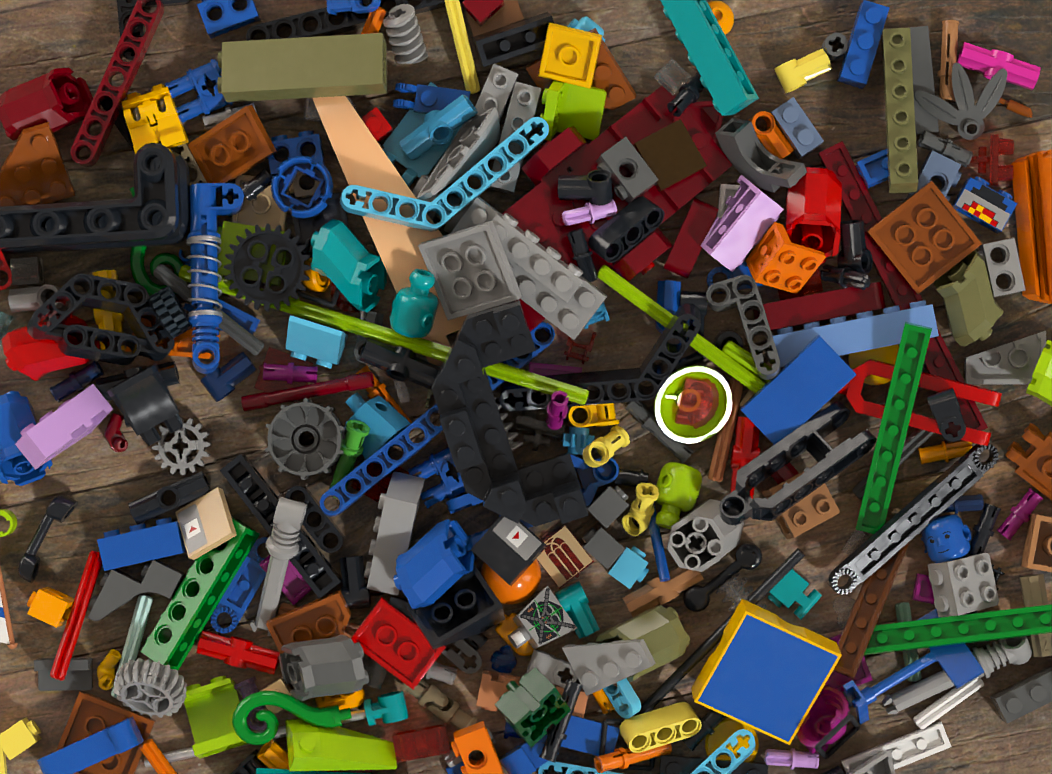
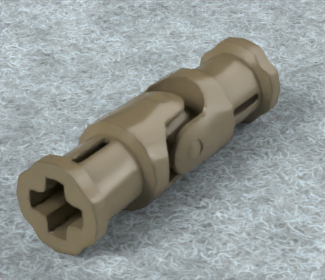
M421 679L414 690L405 683L400 688V690H406L417 698L421 706L428 708L442 722L451 724L457 730L471 726L478 720L476 716L471 717L463 711L459 703L441 692L434 684L429 685L423 679ZM447 705V711L443 712L442 708Z

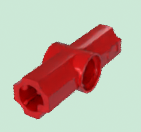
M737 417L735 445L733 444L730 463V468L732 469L730 493L736 487L737 471L760 455V447H758L760 430L748 417ZM754 488L750 490V497L752 499L754 495Z
M205 630L202 631L196 652L223 660L225 664L243 669L248 667L273 675L278 667L280 655L279 651L255 645L250 640L235 636L226 637Z

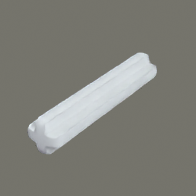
M976 677L958 689L956 687L914 716L915 724L921 730L925 729L983 687V680Z

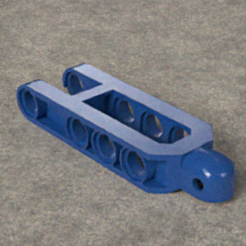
M570 454L575 471L578 472L581 480L582 492L586 506L591 504L598 487L608 484L617 478L619 466L614 459L610 458L602 466L592 468L583 459ZM602 457L597 458L595 460L601 461ZM467 493L446 501L449 513L452 514L482 503L483 500ZM520 519L527 528L533 527V525ZM490 528L469 535L470 543L465 545L467 551L471 550Z

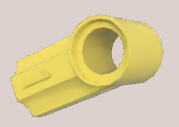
M822 48L801 59L785 62L774 70L785 93H789L807 84V81L831 71L832 67L827 54Z

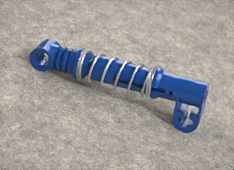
M197 183L189 186L190 233L187 235L186 241L187 245L190 246V255L187 258L191 259V270L187 272L191 273V284L187 286L191 288V298L188 301L191 302L193 307L197 308L188 313V322L192 325V336H195L192 338V342L195 343L192 345V363L194 368L203 374L215 371L220 359L219 337H217L219 331L217 329H219V324L222 322L223 314L220 310L223 306L219 303V296L222 294V291L218 288V282L221 281L222 277L218 274V268L222 263L218 260V254L221 252V247H219L221 235L217 232V216L236 215L242 209L244 200L243 190L233 183ZM216 193H221L222 207H216ZM227 195H232L233 204H228ZM218 305L220 306V308L217 310L213 308ZM207 352L213 356L214 360L210 364H203L198 358L199 355Z

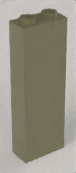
M383 33L222 42V52H218V66L222 68V77H218L217 86L218 92L222 93L226 102L387 94V44Z

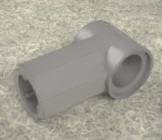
M46 284L39 287L9 289L8 301L11 312L37 310L46 302L47 292L53 290L56 293L60 287ZM60 302L55 303L57 309L64 305Z

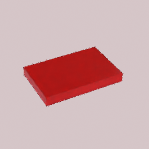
M382 597L351 637L354 643L359 642L367 656L412 690L415 689L446 648L445 645L433 649L417 624Z

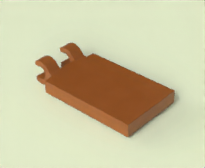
M1030 423L1024 429L1025 433L1022 435V438L1032 445L1024 451L1020 444L1013 441L1007 448L1008 451L1005 456L1018 465L1015 472L1052 501V432L1050 431L1044 436L1036 425Z

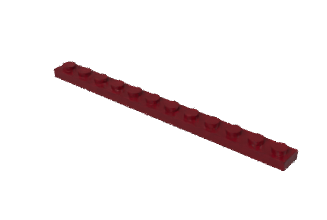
M843 141L819 152L818 156L824 168L833 171L836 174V178L842 183L841 201L850 219L864 221L866 250L871 252L873 265L894 306L899 305L900 310L910 309V303L923 301L921 294H917L867 232L882 218ZM938 330L939 336L929 339L924 360L928 373L965 383ZM957 397L965 425L980 431L988 428L975 401Z

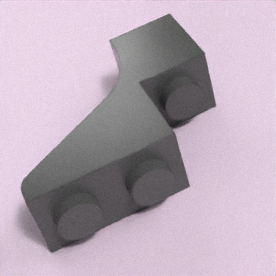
M158 559L153 560L152 563H146L140 575L144 578L143 581L118 569H112L110 573L106 572L99 584V586L103 587L99 596L94 595L87 608L91 612L87 618L93 621L104 619L139 594L145 592L157 593L169 599L173 598L174 592L178 589L185 573Z

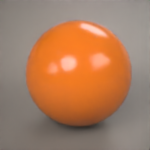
M536 558L512 586L504 581L485 562L482 565L481 575L500 603L514 605L522 603L534 595L540 584L541 569Z

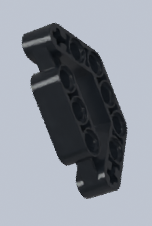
M83 273L73 276L35 311L27 324V330L31 337L38 340L50 339L58 341V347L65 355L117 365H129L137 356L149 357L153 361H160L166 358L174 347V338L169 334V331H167L156 313L157 311L152 305L149 294L143 286ZM74 285L83 287L85 293H78L74 289ZM101 290L108 291L112 298L107 299L102 296ZM127 295L136 297L138 303L130 302ZM60 302L64 304L67 310L61 311L57 309L55 303ZM81 306L123 314L134 335L82 325H64L62 323ZM47 316L50 318L46 325H38V323H41L43 320H45ZM141 318L148 319L152 326L147 327L143 325ZM67 336H74L79 344H71ZM94 341H101L105 345V349H98ZM121 346H128L132 354H125Z

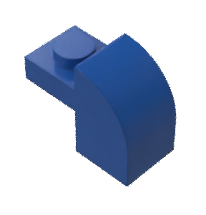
M547 734L532 748L526 742L524 744L520 743L499 758L508 774H532L537 768L549 761L539 757Z

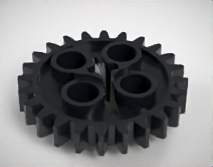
M269 223L266 224L265 231H262L259 225H255V233L253 234L248 229H245L247 237L243 239L237 235L236 238L240 244L238 246L230 244L229 246L234 253L225 254V257L231 260V264L223 266L224 269L231 271V274L225 276V279L234 281L230 285L229 290L238 289L239 291L235 297L240 299L245 296L244 305L246 306L254 301L255 310H259L261 304H264L267 312L270 311L271 304H274L278 311L281 310V302L291 306L289 298L292 296L299 300L300 298L296 291L298 289L302 291L307 290L302 285V281L311 280V278L304 275L305 271L312 270L311 266L305 265V262L311 259V256L302 255L307 246H297L301 238L296 236L290 239L292 231L288 229L282 234V227L280 225L276 227L275 231H272ZM257 244H263L266 249L264 256L261 258H254L252 255V249ZM275 244L276 250L271 260V265L275 269L268 272L265 289L260 291V285L265 276V271L261 267L263 264H268L271 246ZM283 251H288L292 256L291 262L285 266L278 263L279 254ZM249 270H256L258 273V279L254 284H247L245 282V274ZM276 277H281L284 280V287L282 290L275 292L271 289V281Z

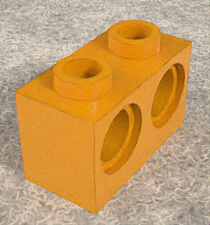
M51 587L41 588L37 592L33 591L27 602V606L30 607L27 614L56 628L66 625L74 598Z

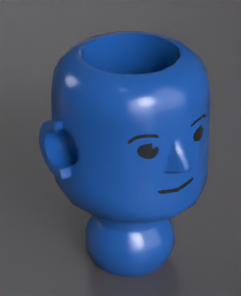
M956 514L938 517L921 531V540L925 544L924 551L928 553L930 560L934 563L960 559L970 551V529L967 525L963 524L961 518Z

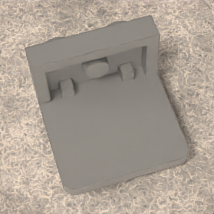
M980 553L947 562L927 564L938 617L959 616L998 605L999 598L988 553Z

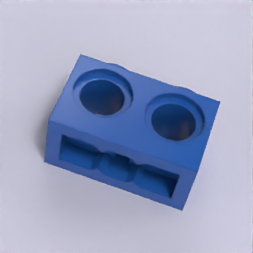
M202 0V3L197 4L210 38H215L260 21L261 19L254 0H246L247 7L243 11L234 10V4L237 0ZM215 8L221 9L222 16L216 21L209 19L211 10Z
M314 131L299 132L298 137L289 139L287 135L271 138L276 151L282 148L289 150L288 159L303 156L302 148L307 144H313L316 147L315 154L311 156L313 162H321L325 166L321 137L319 134H314ZM276 153L268 158L272 176L278 175L277 168L283 163L276 160Z

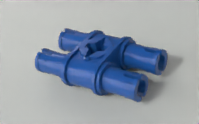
M211 59V62L193 70L190 68L187 71V75L165 83L172 98L192 89L197 90L199 94L197 96L198 99L176 107L182 123L203 113L211 115V112L235 103L226 102L222 93L218 92L216 84L218 77H222V68H219L216 59ZM207 78L215 85V96L207 89Z
M449 447L434 455L433 453L430 454L429 460L408 469L410 475L421 471L422 473L417 475V477L426 479L437 474L442 478L440 484L421 492L422 500L434 496L424 502L427 509L446 498L454 499L455 496L465 492L459 472V482L453 475L447 476L446 474L449 470L448 460L455 467Z

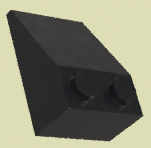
M473 565L472 572L464 574L433 604L413 609L409 603L405 605V608L433 649L483 633L505 620L502 604L475 565Z

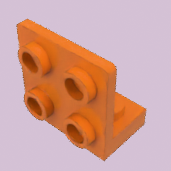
M774 222L745 261L756 283L797 294L826 256L824 252L791 243L784 225Z

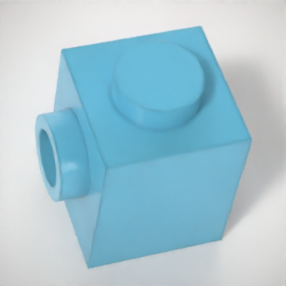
M635 546L631 550L625 547L624 552L616 559L607 573L630 589L636 580L641 583L649 572V569L646 568L648 562L644 560L646 554Z

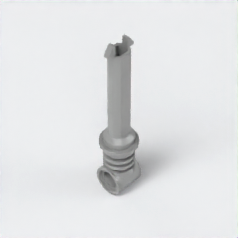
M280 497L273 519L272 535L266 540V548L271 556L256 620H251L250 622L253 632H256L257 628L268 630L266 622L276 617L289 559L299 552L297 540L307 509V504L284 497Z
M1027 636L999 639L998 644L995 641L992 642V647L989 644L985 646V650L983 647L972 648L973 652H971L984 670V673L978 677L985 676L986 679L994 672L993 668L996 667L998 670L1001 664L1005 667L1007 666V661L1009 664L1021 665L1029 661L1032 655ZM942 670L891 695H887L882 702L884 706L893 702L894 705L887 708L886 711L888 714H897L901 710L953 687L954 684L945 671Z

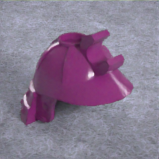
M823 687L800 726L797 738L811 753H815V746L849 715V703L843 692L832 687ZM847 724L821 747L825 752L828 749V744H833L845 734Z

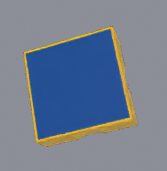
M741 599L724 629L718 647L707 659L691 688L694 702L790 745L842 655L837 642L805 627L790 624L776 614Z

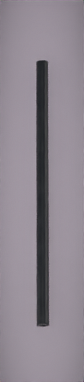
M797 548L746 601L757 605L798 564L805 554ZM733 613L641 705V710L634 716L651 711L721 641L724 629Z

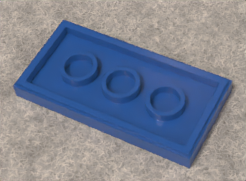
M818 335L774 379L770 380L747 401L740 410L775 445L808 421L857 374Z

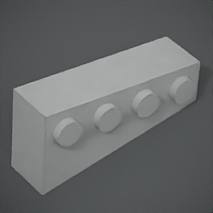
M393 471L387 493H381L378 509L382 510L381 517L376 516L373 532L378 533L377 539L371 540L368 554L373 555L372 562H367L364 577L369 578L367 589L398 596L400 590L397 589L393 580L394 575L397 574L396 559L398 555L409 550L408 547H410L414 531L413 525L418 512L419 498L425 478Z

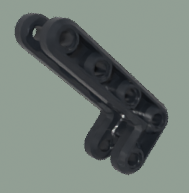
M149 143L142 146L134 156L135 195L132 199L0 207V249L10 254H29L179 244L190 233V173L188 163L183 156L171 151L164 145Z

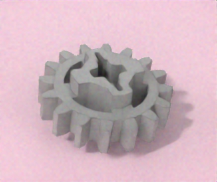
M181 417L183 427L175 431V436L170 442H165L170 434L168 428L159 427V430L162 432L161 440H159L158 445L152 446V449L159 450V454L154 458L155 460L162 459L164 461L161 465L162 469L171 466V474H175L177 469H180L181 475H186L187 468L192 473L197 472L196 464L200 466L205 465L202 457H210V453L205 451V447L212 446V443L205 442L204 438L209 433L200 432L203 426L201 423L194 427L193 419L189 418L185 424ZM186 429L191 430L198 440H192L188 436ZM181 439L183 443H188V448L183 450V454H181L180 449H176V444H179ZM194 450H199L197 456L188 463L190 454ZM166 452H171L176 456L177 463L170 460Z

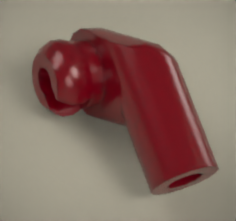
M112 412L104 436L113 451L124 452L128 448V441L120 430L124 416Z

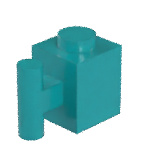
M792 569L769 592L770 595L767 598L778 608L782 605L789 608L796 601L800 605L793 613L802 620L822 595L815 589L808 596L802 593L809 583Z

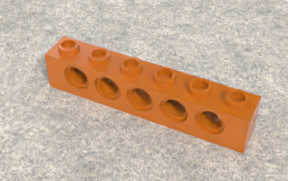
M484 720L453 732L455 741L451 742V746L456 758L461 756L464 766L460 767L462 774H505ZM474 750H479L484 755L479 760H472L469 758V754Z

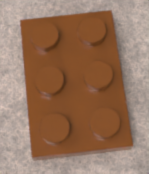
M253 105L245 106L187 144L207 183H230L277 153Z

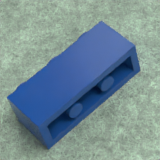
M863 0L860 4L848 43V49L837 79L838 82L861 89L865 87L890 7Z
M169 517L156 520L157 526L146 528V524L143 523L130 526V532L120 534L119 529L104 532V538L97 539L104 571L185 553L186 548L178 521L172 522V518Z

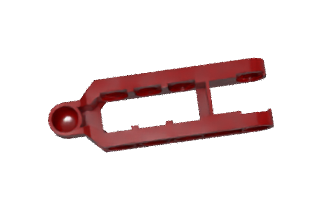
M869 359L856 368H851L857 375L838 393L846 395L855 412L882 419L885 404L882 405L864 400L861 396L864 379L870 375L891 380L895 365ZM921 372L918 387L937 392L953 388L956 397L999 407L1002 393L924 372ZM912 411L909 422L910 427L941 434L935 418L919 415ZM949 422V428L946 429L947 434L952 433L954 437H957V432L961 430V426ZM966 425L965 435L960 440L988 446L991 432L976 430Z

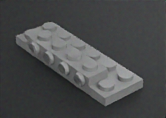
M477 197L451 233L493 220L522 294L520 299L575 340L608 296L582 277L583 271L572 263L567 265L560 260L562 255L550 246L546 249L538 243L540 238L528 229L526 232L517 226L519 222L508 213L502 215L482 198Z

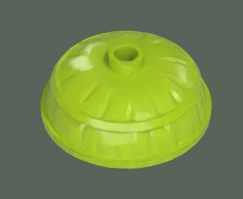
M701 365L686 366L672 372L654 400V415L659 427L667 436L682 443H698L714 436L725 425L732 409V393L727 381L714 369ZM686 379L705 381L709 384L713 395L708 393V396L713 400V403L710 402L707 405V408L711 406L710 410L703 419L695 420V423H692V420L690 423L687 418L677 417L678 413L684 415L694 413L697 417V414L702 411V409L696 408L698 406L702 407L701 401L704 394L693 388H684ZM686 393H694L691 400L696 402L682 400V397ZM682 403H683V404H688V405H693V406H691V407H685V406L682 405Z

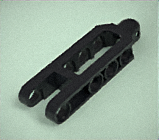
M840 401L831 404L737 471L735 490L725 496L720 502L721 519L728 525L741 524L749 517L756 520L773 521L868 453L875 445L876 437L866 429L852 439L849 437L832 449L823 438L845 423L850 416V410ZM806 450L818 462L809 469L807 467L804 469L803 474L789 484L787 482L783 484L782 489L768 499L766 497L763 499H752L750 497V490Z

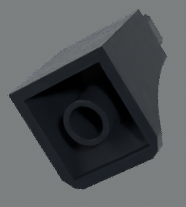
M156 362L107 390L109 396L122 412L136 435H140L148 446L161 440L155 428L164 421L170 433L183 427L179 415L180 410Z

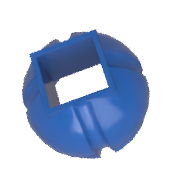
M297 156L284 161L277 168L278 175L272 178L271 191L275 203L283 212L290 211L292 216L296 218H309L319 214L327 207L326 200L332 198L333 180L328 169L321 162L314 163L313 158L309 156ZM298 172L320 182L309 205L287 195Z

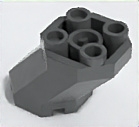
M341 634L333 638L293 642L283 645L281 648L285 652L279 655L283 680L286 685L292 684L294 689L290 690V693L300 701L314 697L354 693L362 690L363 685L369 682L368 673L363 666L362 658L364 657V651L359 642L354 643L351 638Z

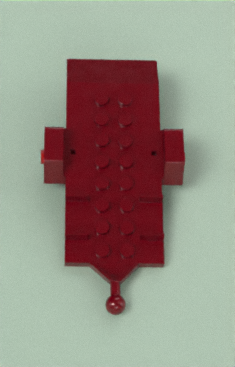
M664 83L589 144L574 126L568 127L553 140L547 141L521 168L536 187L503 212L502 215L508 213L519 222L517 226L524 232L527 229L540 238L538 243L546 249L550 246L562 255L560 260L567 265L572 263L577 266L576 260H572L574 255L566 233L583 228L588 245L591 235L612 217L595 220L593 224L586 221L566 226L563 222L562 213L585 207V203L589 202V200H559V175H588L589 172L598 170L596 160L599 156L623 138L627 137L630 143L634 145V143L681 119L707 166L661 192L654 185L640 195L648 198L663 209L665 214L663 223L733 166L716 145L718 139L715 133L721 128L724 116L715 109L713 100L691 103L680 117L674 116L673 114L677 107L670 113L667 109V104L676 95ZM619 167V172L623 177H631V172L628 168ZM612 184V196L617 207L616 213H618L628 203L625 199L621 200L616 195L613 189L615 186ZM657 227L613 263L606 262L594 252L591 257L596 272L603 265H606L629 282L639 273L645 275L655 266L653 261L673 245ZM520 299L531 332L546 318Z

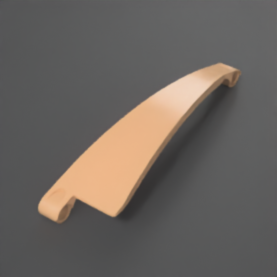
M346 96L312 98L349 186L359 185L416 199V196ZM353 193L355 200L365 202L363 208L367 209L370 196H366L365 200L362 201L356 199V194ZM376 199L372 202L373 208L376 211L382 212L387 209V204L382 199ZM403 205L399 208L400 214L405 218H410L414 215L413 209L408 205ZM426 213L427 221L431 224H434L430 216ZM363 216L396 293L402 288L410 287L409 277L412 271L415 269L428 271L418 245L443 235L439 230L431 232ZM433 286L430 288V292L436 295L438 308L431 332L422 339L451 347L447 335L460 330L467 315L447 320L436 289ZM426 356L428 362L439 367L442 366L443 361Z

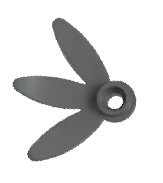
M954 63L952 67V87L959 109H956L944 99L925 91H916L914 97L934 117L946 123L957 125L961 137L967 140H974L980 137L984 131L983 118L993 110L1000 100L1008 73L1006 69L997 71L983 89L976 105H974V95L970 80L960 63ZM969 124L976 125V128L973 131H968L966 129Z

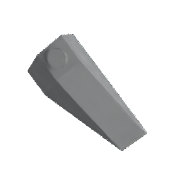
M494 107L466 121L461 126L416 199L425 200L434 196L470 170L497 147L496 144L501 138L498 111Z

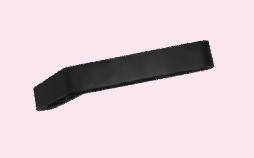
M693 304L680 306L640 368L545 375V377L588 390V399L584 405L650 400L657 395L699 332L701 312ZM684 320L687 321L685 330L683 329ZM676 338L681 342L679 344H670L668 340ZM656 360H664L666 364L659 366L654 362ZM505 381L501 390L500 403L508 411L547 409L552 395H537L533 392L535 391L533 389ZM642 381H649L652 385L647 387L640 383ZM622 383L626 387L618 389L614 387V384ZM590 385H594L599 389L596 391H591L587 387ZM568 401L567 404L568 407L584 406L572 401Z

